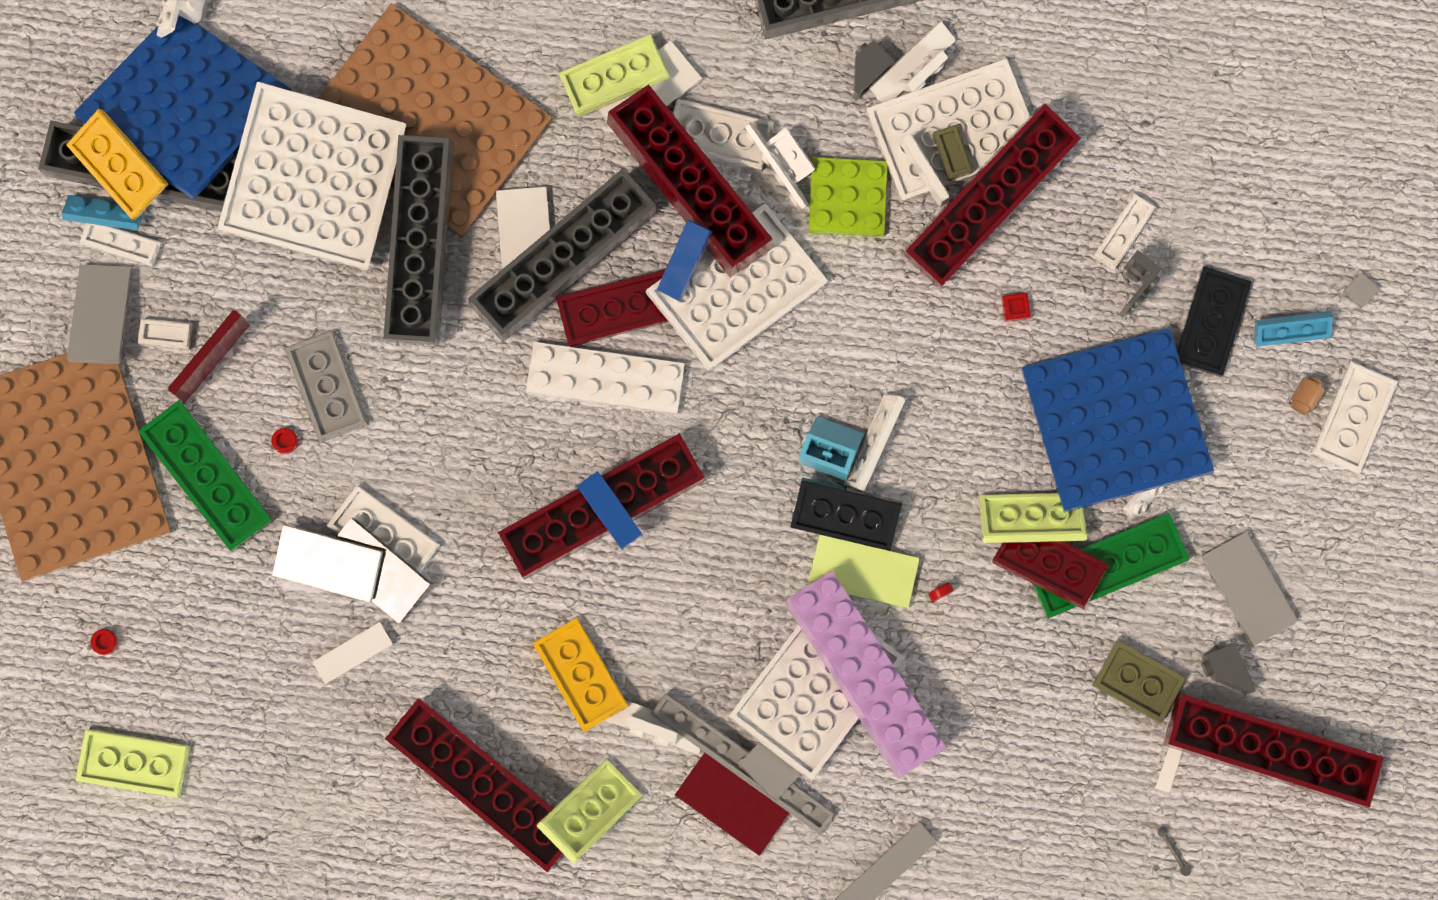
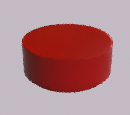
M280 428L272 435L271 444L278 453L290 454L297 448L298 438L291 429Z
M948 582L929 592L928 596L933 603L955 590L951 583Z
M100 629L92 635L90 644L93 651L97 654L110 655L118 647V637L111 630Z

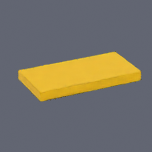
M98 109L67 143V147L132 220L137 219L168 185V182L103 109Z
M577 617L532 643L583 733L629 707Z

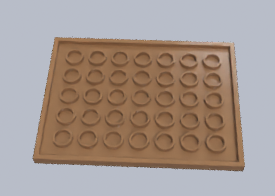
M392 3L317 98L406 123L404 135L450 138L454 143L448 228L462 238L494 198L496 191L501 189L553 120L552 116ZM396 166L390 185L393 189L395 187Z
M67 353L0 375V513L20 580L23 582L172 533L143 438L138 432L140 428L120 364L69 362L67 360Z

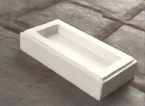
M141 318L138 344L190 350L193 324Z

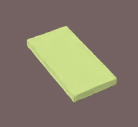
M651 34L559 73L578 118L633 95L648 84L654 86L670 79Z
M1058 493L979 495L983 543L1086 541L1087 539L1084 508L1064 513Z
M819 535L808 585L833 571L847 595L908 609L920 558Z
M85 729L75 781L180 798L190 746Z
M606 758L544 817L537 827L574 864L643 795Z

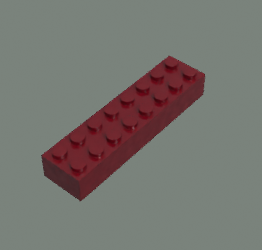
M649 84L608 111V126L685 222L692 220L712 230L706 248L730 278L770 250L773 238Z
M1046 103L1040 105L901 253L936 287L943 286L1081 138Z
M680 433L602 475L633 521L705 482V477ZM579 489L568 493L498 532L523 580L530 578L610 534Z
M1184 694L1176 696L1163 741V746L1360 808H1370L1384 758Z
M418 698L386 736L385 740L547 873L550 872L563 853L537 825L554 807L427 703Z

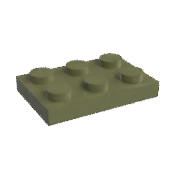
M1116 640L1092 686L1155 722L1162 724L1186 678Z

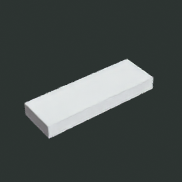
M910 133L902 137L900 145L934 200L941 207L948 202L950 195Z
M1134 194L1093 257L1115 270L1156 207L1137 194Z
M86 223L79 242L81 245L150 267L154 266L161 247V243L156 240L118 228Z
M381 622L313 661V664L327 685L394 644Z

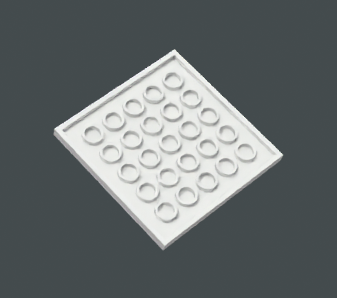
M257 82L217 230L368 271L396 166L398 135H404L406 123Z

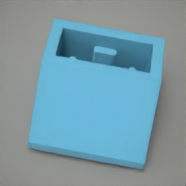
M816 416L801 449L799 464L847 481L864 433Z

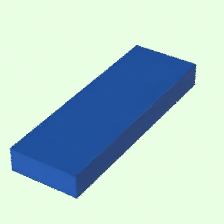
M687 220L659 283L658 291L677 301H682L712 230L692 220Z
M598 471L577 485L581 494L621 550L643 535Z

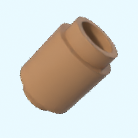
M1310 376L1308 379L1302 378L1290 398L1292 401L1289 406L1307 416L1310 411L1314 410L1325 392V389L1322 387L1323 382L1313 376Z

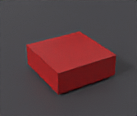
M1027 293L1004 295L1001 297L1005 322L1031 318Z

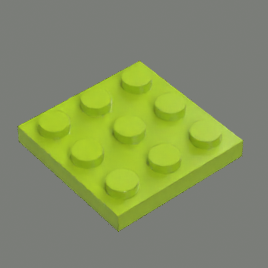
M812 157V164L816 170L811 173L808 233L884 237L887 162Z

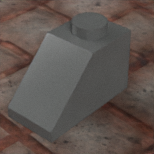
M875 40L871 41L868 45L866 43L862 44L855 52L853 98L856 101L894 65V60Z
M1235 643L1202 656L1204 661L1201 662L1202 669L1207 677H1211L1212 681L1244 694L1256 691Z

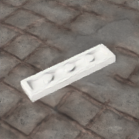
M884 394L856 455L848 479L844 482V486L849 489L865 491L906 399L899 395Z

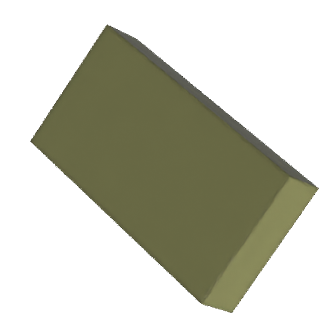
M957 125L933 132L932 136L948 181L972 174L973 170Z

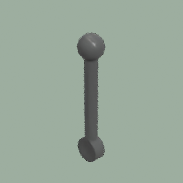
M1160 827L1157 833L1160 837H1163L1181 867L1180 873L1183 876L1190 875L1191 868L1182 861L1167 835V829Z

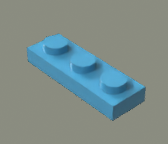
M68 195L62 210L63 220L137 231L144 215L143 211L137 219L132 220L116 201Z
M1328 311L1255 320L1254 343L1256 347L1331 338L1333 316Z

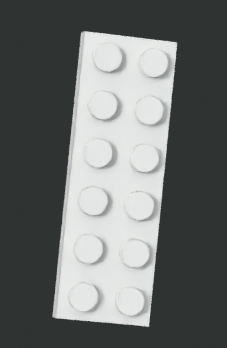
M534 342L526 393L678 415L685 363Z

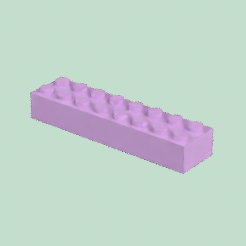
M833 571L787 599L785 604L897 779L946 749L945 744Z

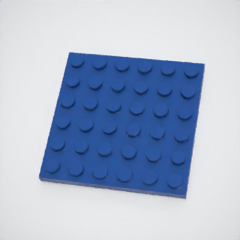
M178 15L173 32L161 38L157 36L159 27L157 26L74 113L76 118L86 123L98 109H103L160 175L171 185L194 200L238 153L257 82L292 91V89L197 23L194 24Z
M1170 328L1021 368L1064 513L1214 473L1213 464Z

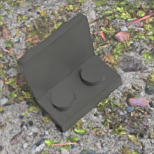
M1138 250L1123 269L1127 271L1126 275L1134 282L1140 281L1143 285L1119 313L1122 318L1127 312L1132 315L1145 299L1141 294L1144 293L1147 296L1161 279L1157 276L1161 268Z

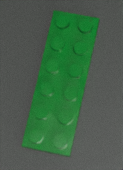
M180 400L176 401L138 430L142 438L231 552L273 521Z
M1170 513L1080 549L1109 564V568L1090 601L1190 560ZM1032 584L1047 619L1077 607Z

